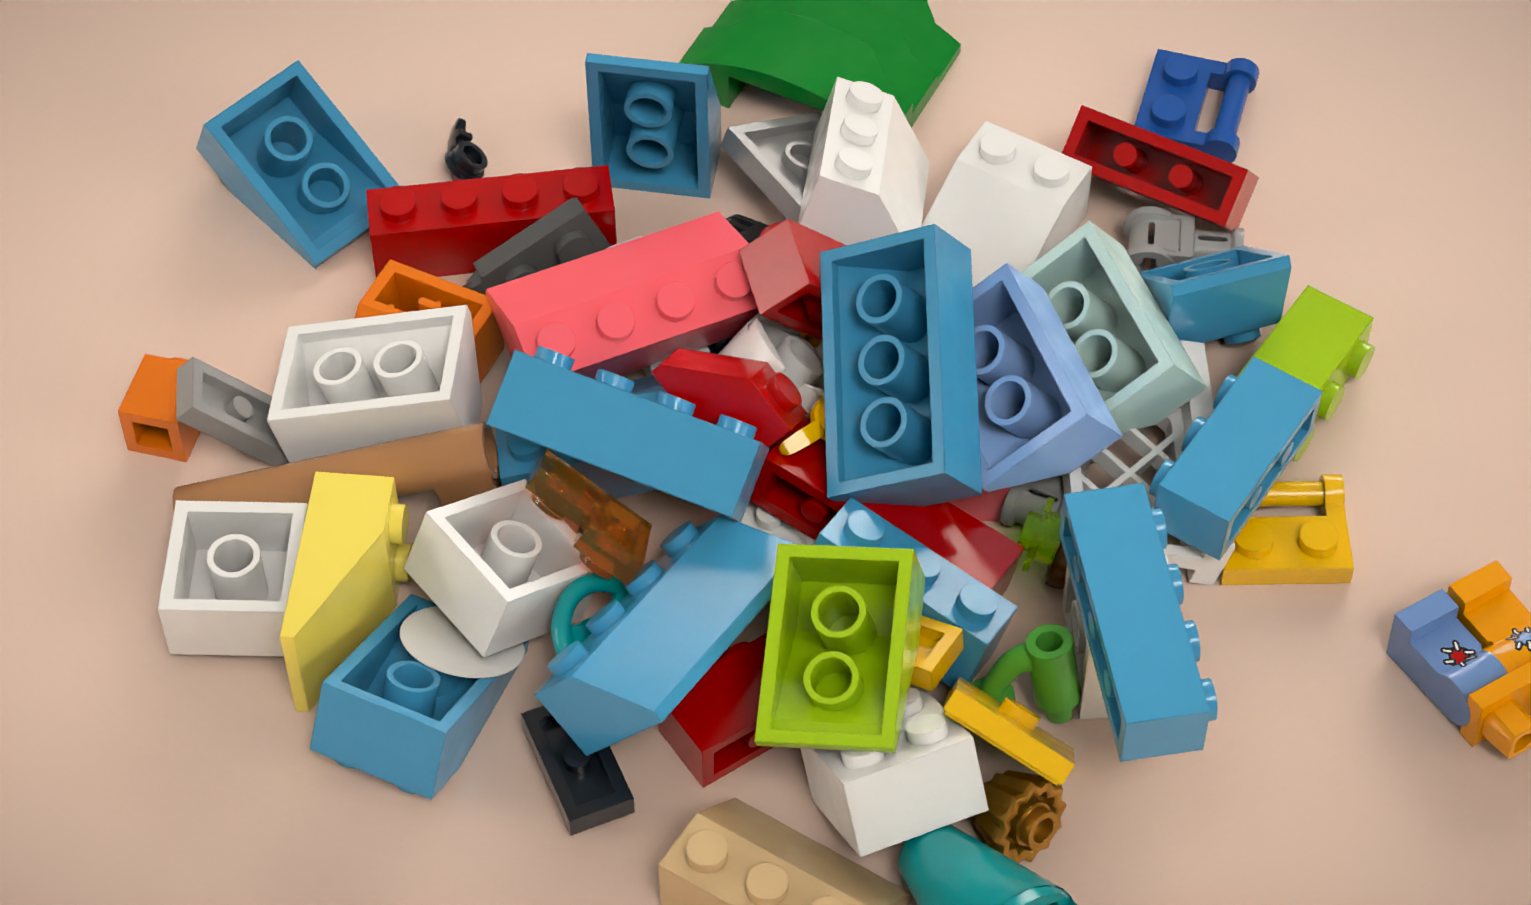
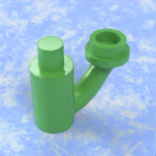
M1057 624L1041 625L1028 634L1026 642L1018 644L1005 652L995 662L985 677L971 683L1002 703L1006 696L1015 700V692L1011 683L1021 674L1030 672L1033 696L1037 707L1046 712L1048 720L1052 723H1066L1073 717V708L1079 703L1081 698L1073 636L1064 626Z

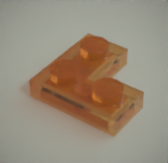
M546 449L531 469L525 486L526 489L533 493L531 495L533 502L547 515L557 520H563L564 517H567L579 526L573 547L580 551L579 558L591 571L606 579L615 576L628 586L644 565L652 524Z

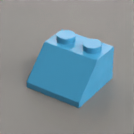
M1241 246L1139 273L1179 340L1203 343L1224 338V343L1236 344L1261 337L1260 328L1279 323L1282 317L1292 266L1288 254Z

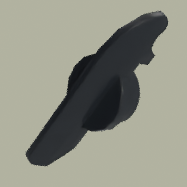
M458 118L451 129L448 149L445 153V162L451 172L452 180L482 178L484 176V169L488 165V160L485 153L476 144L470 142L473 136L471 133L466 132V121L462 118Z

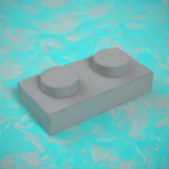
M195 357L190 358L177 369L176 420L271 466L281 465L288 461L267 423L272 396Z

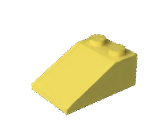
M315 472L280 632L282 651L296 711L310 712L319 701L322 682L393 612L397 606L401 582H411L412 577L404 570L405 563L413 546V543H405L408 534L409 510L408 505L398 504L394 477Z

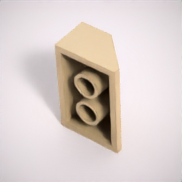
M737 798L697 812L658 864L661 905H909L912 899V894L907 890Z

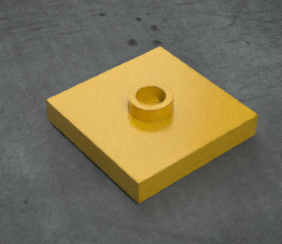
M959 676L946 696L943 710H945L944 714L1056 786L1058 784L1063 785L1075 766L1074 749L1037 726L1041 718L1022 704L1007 696L1001 703Z

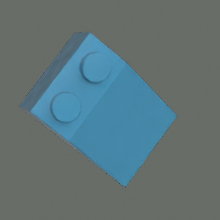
M587 53L585 70L592 167L609 165L612 188L710 199L722 142L721 105L709 66Z
M299 60L203 124L196 147L230 192L313 268H317L369 231L366 190L399 186Z
M410 594L322 682L310 750L332 758L344 767L358 769L390 782L404 792L419 794L432 800L461 767L518 667L496 677L465 678L439 672L416 660L401 642L400 627L403 621L412 613L437 605ZM529 641L523 642L525 648L524 656L527 652Z

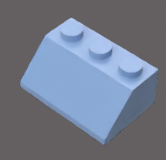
M1008 263L974 286L973 307L982 489L991 492L1071 473L1123 437L1044 288Z

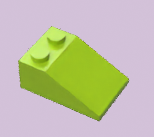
M778 543L754 740L757 746L896 753L919 645L925 588V575L914 549Z

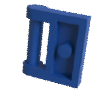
M1158 49L1135 126L1232 163L1237 157L1240 146L1237 131L1248 94L1254 91L1260 74L1259 68L1253 61L1246 58H1234L1226 63ZM1208 89L1223 91L1224 94L1214 129L1207 133L1197 131Z

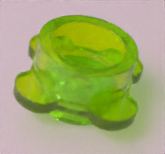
M1052 497L1048 498L1042 515L1029 511L1018 540V544L1023 546L1025 551H1028L1022 567V571L1027 573L1032 560L1051 567L1061 541L1059 535L1061 515L1051 511L1055 501Z

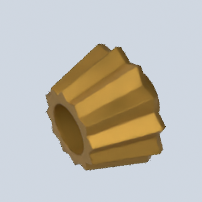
M1007 770L1003 774L995 773L990 781L983 783L989 810L974 815V825L991 848L1018 863L1023 860L1032 862L1039 851L1049 848L1050 841L1062 827L1060 817L1067 806L1061 799L1063 787L1059 784L1056 786L1040 775Z

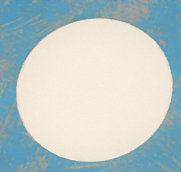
M438 606L424 608L412 613L403 621L400 627V639L405 649L422 664L445 674L465 678L496 677L514 670L524 658L525 648L523 643L483 658Z

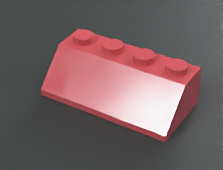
M719 211L488 288L485 292L511 358L514 350L534 357L537 347L542 346L575 359L571 371L592 379L595 378L598 368L621 376L662 362L679 348L696 350L734 337L759 312L739 253V249L749 243Z

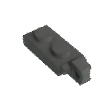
M572 197L474 262L476 271L466 281L467 284L463 287L486 295L485 292L488 288L604 250L611 245L579 199Z

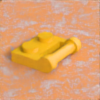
M1322 474L1319 481H1276L1258 507L1320 506L1321 516L1251 517L1234 540L1235 549L1219 574L1220 584L1351 583L1354 564L1344 505L1345 488L1342 474Z

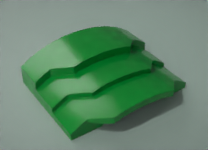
M734 0L729 2L712 27L703 28L679 63L709 66L720 105L727 108L731 107L747 83L823 111L837 77L852 82H867L876 86L882 92L895 97L912 128L960 54L961 44L935 23L927 0Z

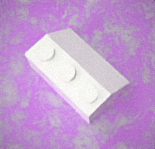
M840 77L836 78L814 133L798 220L799 224L845 245L922 226L930 161L893 95L884 93L876 86L867 82H852Z
M459 305L288 327L267 417V423L288 462L479 423L482 396L472 317L468 306Z

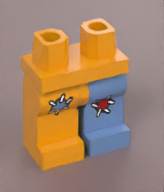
M1495 560L1450 584L1447 593L1441 589L1394 614L1386 653L1448 719L1461 726L1459 733L1471 747L1487 739L1508 759H1512L1528 750L1531 746V717L1529 716L1531 715V613L1510 590L1512 577Z

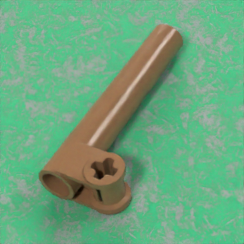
M487 422L416 435L178 486L173 492V510L175 509L176 500L308 504L315 472L394 477L397 498L435 491L440 502L445 506L502 487L499 475L497 445L491 427L486 424Z

